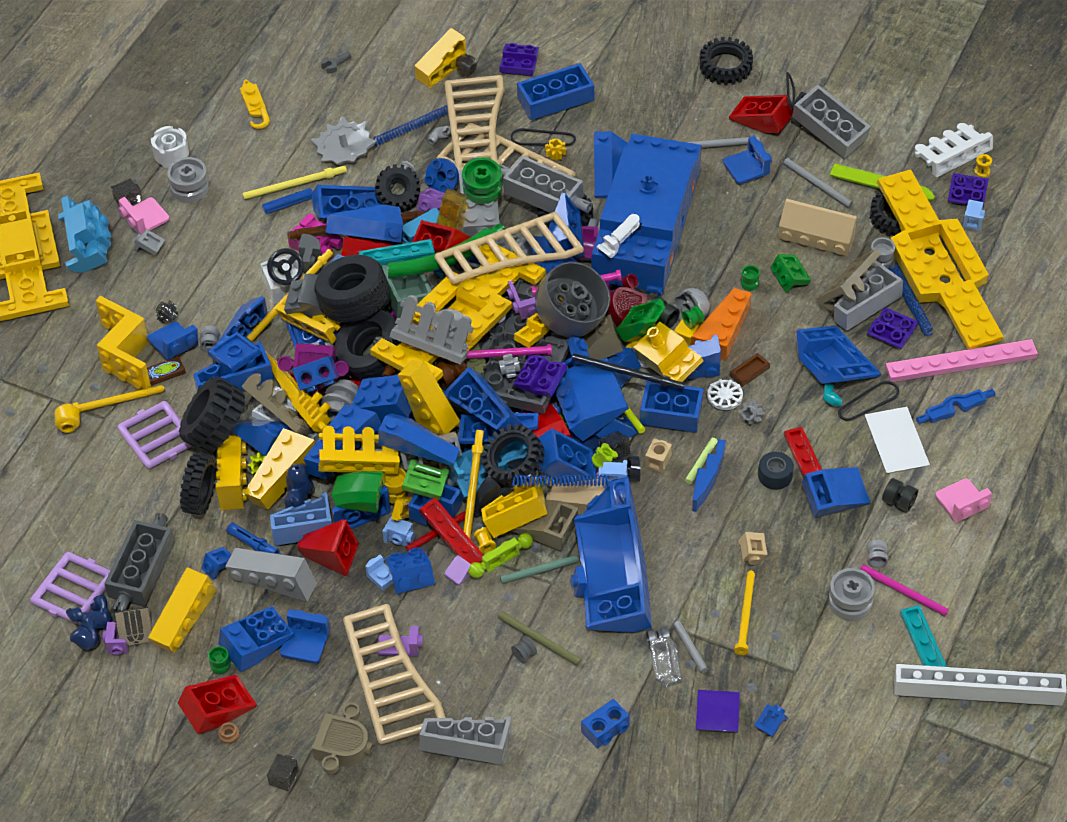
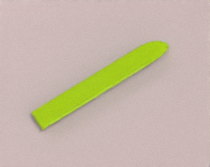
M835 163L830 173L831 177L880 189L877 184L878 178L885 177ZM921 186L928 201H933L935 196L932 191Z

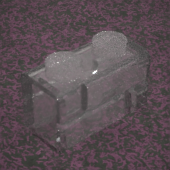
M670 637L651 641L650 647L655 680L663 687L683 682L677 644Z

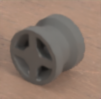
M527 637L521 639L519 644L511 647L514 656L521 663H525L528 657L537 654L535 645Z

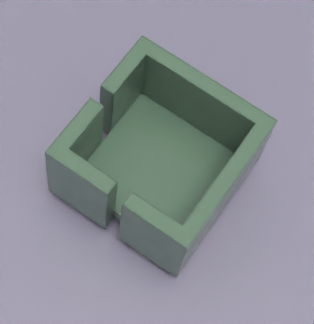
M424 274L405 276V289H402L403 277H386L390 289V304L397 318L401 317L403 307L400 306L402 300L405 301L408 296L414 295L419 303L432 291Z

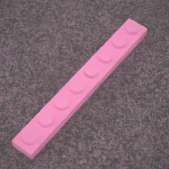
M1032 339L891 362L886 363L885 368L889 380L896 382L1035 359L1038 353Z

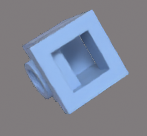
M968 201L963 223L964 228L981 231L985 210H982L983 202Z
M623 460V463L603 462V467H599V476L609 475L608 482L627 477V460Z
M391 517L382 531L384 543L392 541L396 545L406 546L413 542L415 537L413 523L404 520L396 521L391 519Z

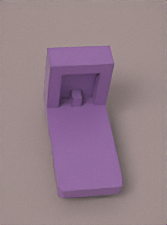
M512 280L508 281L509 289H506L509 300L513 299L514 301L512 306L515 314L519 313L522 320L537 313L534 302L535 297L520 301Z
M410 626V636H400L408 656H419V647L423 646V634L419 633V626ZM391 635L379 636V642L392 639ZM395 646L378 651V655H399Z

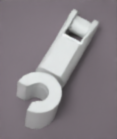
M631 214L611 233V236L606 235L603 237L605 241L596 247L609 258L614 257L619 250L620 244L639 227V216Z

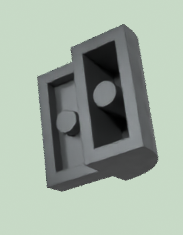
M309 234L301 235L298 246L299 255L304 262V274L315 264L318 256H322L320 242L316 237ZM323 266L315 273V275H318V273L321 272Z
M305 274L304 279L291 282L284 307L286 314L304 312L307 317L324 314L314 291L318 275Z

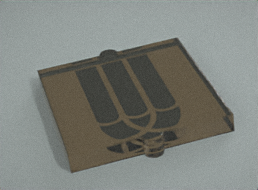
M130 607L129 610L115 612L118 639H126L128 646L135 645L136 647L139 644L151 643L148 638L152 631L148 607L136 609Z

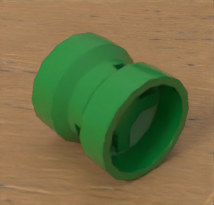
M754 265L743 267L741 274L742 288L747 291L756 290L759 287V268Z
M222 646L213 647L208 653L211 670L215 674H225L231 667L228 650Z

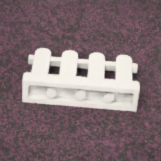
M960 123L957 125V132L954 133L951 130H946L943 132V139L941 140L937 137H931L927 147L923 144H917L915 146V156L923 158L927 166L932 165V175L937 178L992 150L993 135L989 132L979 134L974 130V126Z

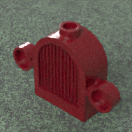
M634 274L624 276L622 278L623 287L609 292L610 304L605 316L611 314L616 327L622 323L633 306L647 302L648 295L634 290L638 286V279Z

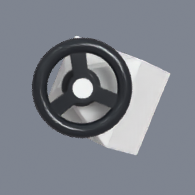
M289 248L275 251L268 261L260 264L262 278L274 304L278 303L289 292L293 280H300L304 275L302 257L296 251ZM281 254H288V255H285V256H282V257L277 258V257H278L279 255H281Z

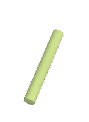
M711 438L685 479L687 484H692L695 480L698 468L701 469L708 454H711L718 442L716 438Z

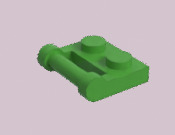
M411 459L402 490L440 500L449 470L445 468L441 470L420 464L416 460ZM414 470L420 471V472H423V473H427V474H430V475H434V476H437V477H440V478H436V477H433V476H429V475H426V474H422V473H419V472H415Z

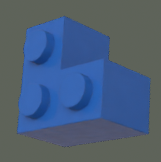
M445 484L441 498L438 501L452 518L455 517L462 505V491ZM415 493L408 504L409 519L427 526L429 522L419 512V509L433 498Z

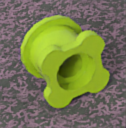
M603 443L601 447L596 449L597 453L592 456V462L599 469V467H603V462H612L613 458L616 459L618 454L608 444Z

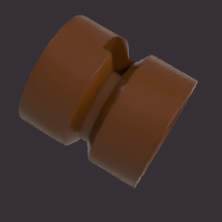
M445 359V363L441 361L435 365V367L443 370V376L438 382L444 388L450 386L455 381V378H458L467 369L464 361L460 365Z

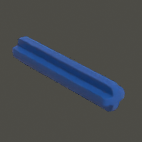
M311 188L264 203L262 205L265 214L309 200L312 198L313 191Z

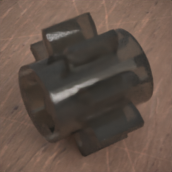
M466 53L464 56H459L455 63L456 67H458L457 72L466 76L472 74L477 67V64L474 62L476 58Z
M170 300L168 303L160 302L155 309L157 320L163 324L165 322L172 323L178 315V311H176L177 305Z

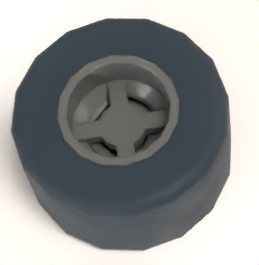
M774 451L765 454L759 461V481L769 489L778 490L787 487L793 478L794 464L792 459L782 452Z

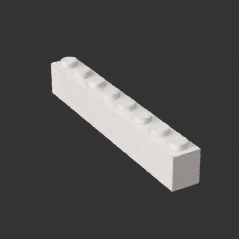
M896 664L894 695L1063 706L1066 696V675Z

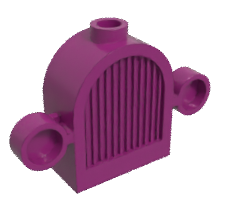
M296 343L294 360L290 356H282L277 361L280 370L289 371L292 368L332 356L339 376H345L350 371V366L346 361L336 362L337 346ZM324 366L321 370L322 375L328 377L330 371ZM305 373L304 381L310 383L312 376L309 373ZM324 383L316 385L318 389L307 392V394L314 395L327 386H324Z

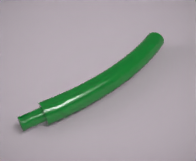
M498 223L491 229L484 228L474 236L453 247L504 230L505 227ZM471 250L461 253L465 259L475 256ZM435 254L417 259L388 263V278L423 274L442 268L435 260ZM454 255L445 258L449 266L459 263Z

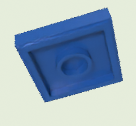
M238 332L208 350V356L231 373H234L261 355V349Z

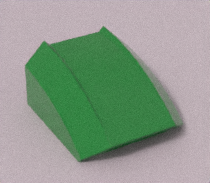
M662 299L636 305L630 309L627 316L616 329L623 341H637L647 334L648 329L655 325L666 308Z
M357 471L337 476L331 495L336 507L377 513L380 496L386 481L385 472Z

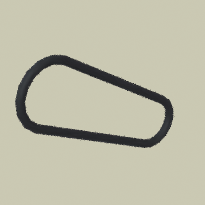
M787 72V98L791 109L794 110L795 86L790 73ZM789 79L791 81L793 89L792 103L790 99Z
M518 128L514 130L510 136L512 142L518 145H549V143L517 142L513 139V135L518 131L542 132L572 136L573 141L570 143H565V146L572 145L576 141V136L569 132Z
M891 381L879 382L842 406L838 411V415L845 421L854 420L894 400L899 395V387ZM882 384H891L897 390L896 395L851 418H845L841 415V411Z

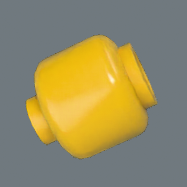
M63 404L55 410L56 428L64 433H70L79 427L80 413L76 406Z

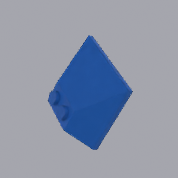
M837 326L797 330L799 359L815 375L819 382L831 383L881 376L880 371Z

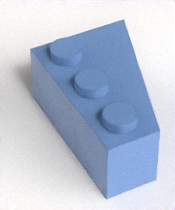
M327 492L321 494L322 497L313 501L310 499L304 501L305 504L296 508L291 506L270 515L274 546L299 542V540H302L303 535L332 524Z

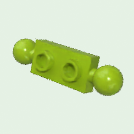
M522 533L518 536L517 540L514 537L509 541L503 542L496 549L488 551L482 556L481 563L474 562L470 565L469 575L473 578H480L484 571L489 573L520 554V548L527 549L532 546V536L528 533Z

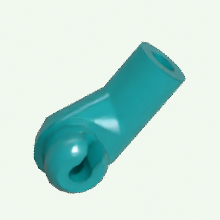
M826 383L824 385L823 400L831 406H841L843 401L841 397L833 392L834 385Z

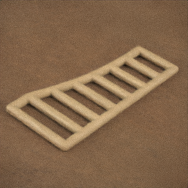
M495 75L445 81L455 166L458 169V173L459 170H463L462 161H470L472 157L490 158L498 163L496 122L505 91L503 77ZM497 83V88L452 92V87ZM496 95L495 100L454 104V99ZM492 108L491 113L457 117L455 111ZM490 120L489 126L457 128L458 123ZM489 133V139L459 142V136ZM489 146L488 152L461 154L460 150L461 148Z
M470 122L464 128H473L480 126ZM489 133L478 134L474 140L484 139L485 137L489 138ZM496 134V148L500 144L508 147L498 158V164H503L516 151L527 158H531L572 177L576 176L574 171ZM466 135L459 136V142L462 141ZM452 141L441 151L437 159L445 158L455 164V160L446 157L453 150ZM489 146L483 152H488ZM476 147L465 148L461 154L471 153Z
M553 212L436 253L434 258L451 283L456 284L511 266L567 259L583 253L584 248L559 214ZM554 220L574 248L565 251L544 223ZM537 226L557 253L546 254L528 229ZM521 232L537 255L526 256L512 237V234ZM505 238L518 258L507 259L495 240ZM488 244L500 262L490 264L478 246ZM471 250L483 267L472 269L461 253ZM454 255L465 272L455 275L445 261V258Z
M388 604L347 615L343 618L379 744L383 745L421 732L423 723L387 735L384 734L382 725L430 710H435L437 718H446L441 702L421 678L408 657ZM384 613L386 622L358 631L354 630L352 622ZM389 630L392 639L359 648L357 639ZM396 647L399 655L364 665L362 656ZM402 662L407 669L406 672L369 682L367 673ZM411 678L418 686L376 700L372 690ZM420 694H424L430 701L379 717L377 710L378 707Z

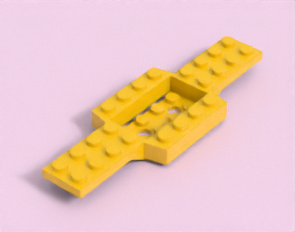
M911 169L878 178L877 184L901 229L900 233L890 239L895 244L894 257L918 302H938L942 305L950 316L967 350L1003 341L1004 336L977 289L987 283L989 274L959 220L938 219ZM939 235H941L943 241L945 242L948 250L950 251L953 259L955 260L959 270L961 271L966 281L963 282V279L960 277L956 269V266L950 259L947 250L944 248L940 240ZM926 249H932L935 252V254L929 255L926 254L924 251ZM948 277L950 279V282H941L940 278Z

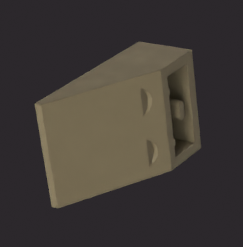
M545 500L546 515L510 530L519 535L528 533L534 541L561 551L575 526L573 520L578 515V508L562 501Z

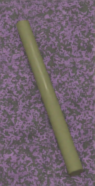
M501 611L498 614L499 619L578 666L581 663V658L507 613Z

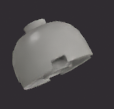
M688 288L674 296L675 304L673 306L680 310L679 321L682 320V312L685 310L690 311L694 306H698L701 309L704 319L708 316L710 303L707 296L701 290Z

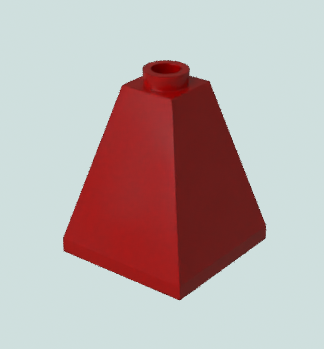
M340 520L303 535L302 540L298 542V551L305 558L343 576H348L359 543L347 520Z

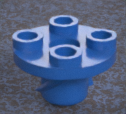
M434 159L426 169L425 183L432 189L445 194L450 193L458 184V169L448 159Z

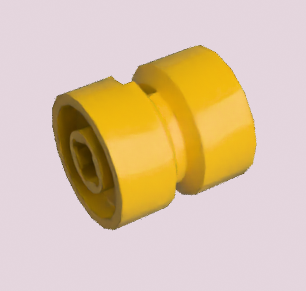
M402 468L398 469V474L385 473V486L388 489L390 503H395L397 499L408 497L409 491L402 490L406 472Z

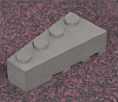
M877 262L871 271L868 270V273L862 279L864 291L859 292L853 288L856 300L850 301L843 296L834 305V322L848 331L902 297L903 280Z
M235 548L225 566L230 577L236 581L308 602L317 584L305 558Z
M464 717L462 720L424 718L420 732V751L503 765L511 736L512 717L494 720V717H485V720H472V717Z

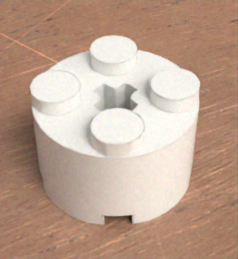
M173 126L162 127L151 138L154 158L164 168H169L174 161L189 155L186 134L180 128L173 129Z

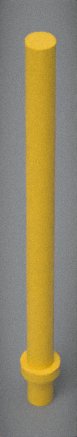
M328 249L322 256H318L315 264L305 274H315L322 266L327 264V260L333 255V252ZM288 293L246 337L250 342L277 316L278 312L275 308L279 304L285 306Z

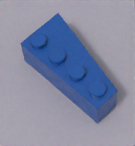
M261 341L255 343L261 349V355L234 373L215 363L194 373L196 391L198 392V389L204 385V382L211 377H221L241 390H245L241 386L253 374L261 375L259 385L266 380L274 381L271 363Z
M470 367L444 392L447 398L498 431L502 427L507 431V425L514 427L515 424L520 425L522 423L483 376Z
M345 404L329 426H332L335 429V433L342 434L343 428L347 426L352 427L355 434H362V430L365 427H371L374 432L379 433L381 422L376 412ZM318 439L304 457V461L310 475L327 479L334 472L318 471L319 449H323V440ZM335 440V450H342V440ZM355 441V450L362 444V441Z

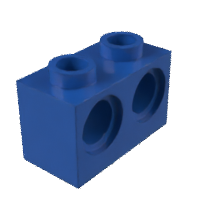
M332 356L293 368L300 391L306 389V392L318 389L316 385L324 383V386L335 383L334 379L339 378ZM324 366L330 371L328 377L322 375L321 370ZM305 373H309L312 376L310 383L304 381Z
M613 698L581 721V732L598 749L602 745L610 743L617 734H622L630 726V715Z

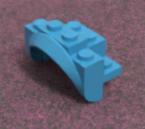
M68 195L61 198L63 212L58 214V218L60 221H65L69 251L75 256V258L65 262L66 267L73 272L82 273L106 263V254L108 247L111 246L110 238L112 237L108 229V218L102 215L98 206L93 205L90 200L77 204Z
M516 441L505 446L498 457L499 468L502 470H512L513 468L506 463L514 459L524 458L528 453L527 443ZM472 449L461 453L462 456L457 457L454 466L447 465L446 468L449 470L448 474L453 485H457L462 491L463 499L468 498L473 459ZM482 456L480 459L477 490L481 483L489 476L483 468L484 465L481 460L484 458Z

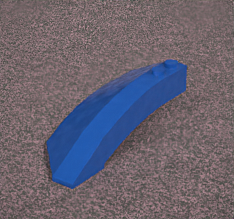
M629 477L609 481L608 486H604L605 490L588 503L586 511L582 515L578 514L573 520L581 566H584L587 581L584 591L587 630L637 632L652 628L648 579L640 528Z

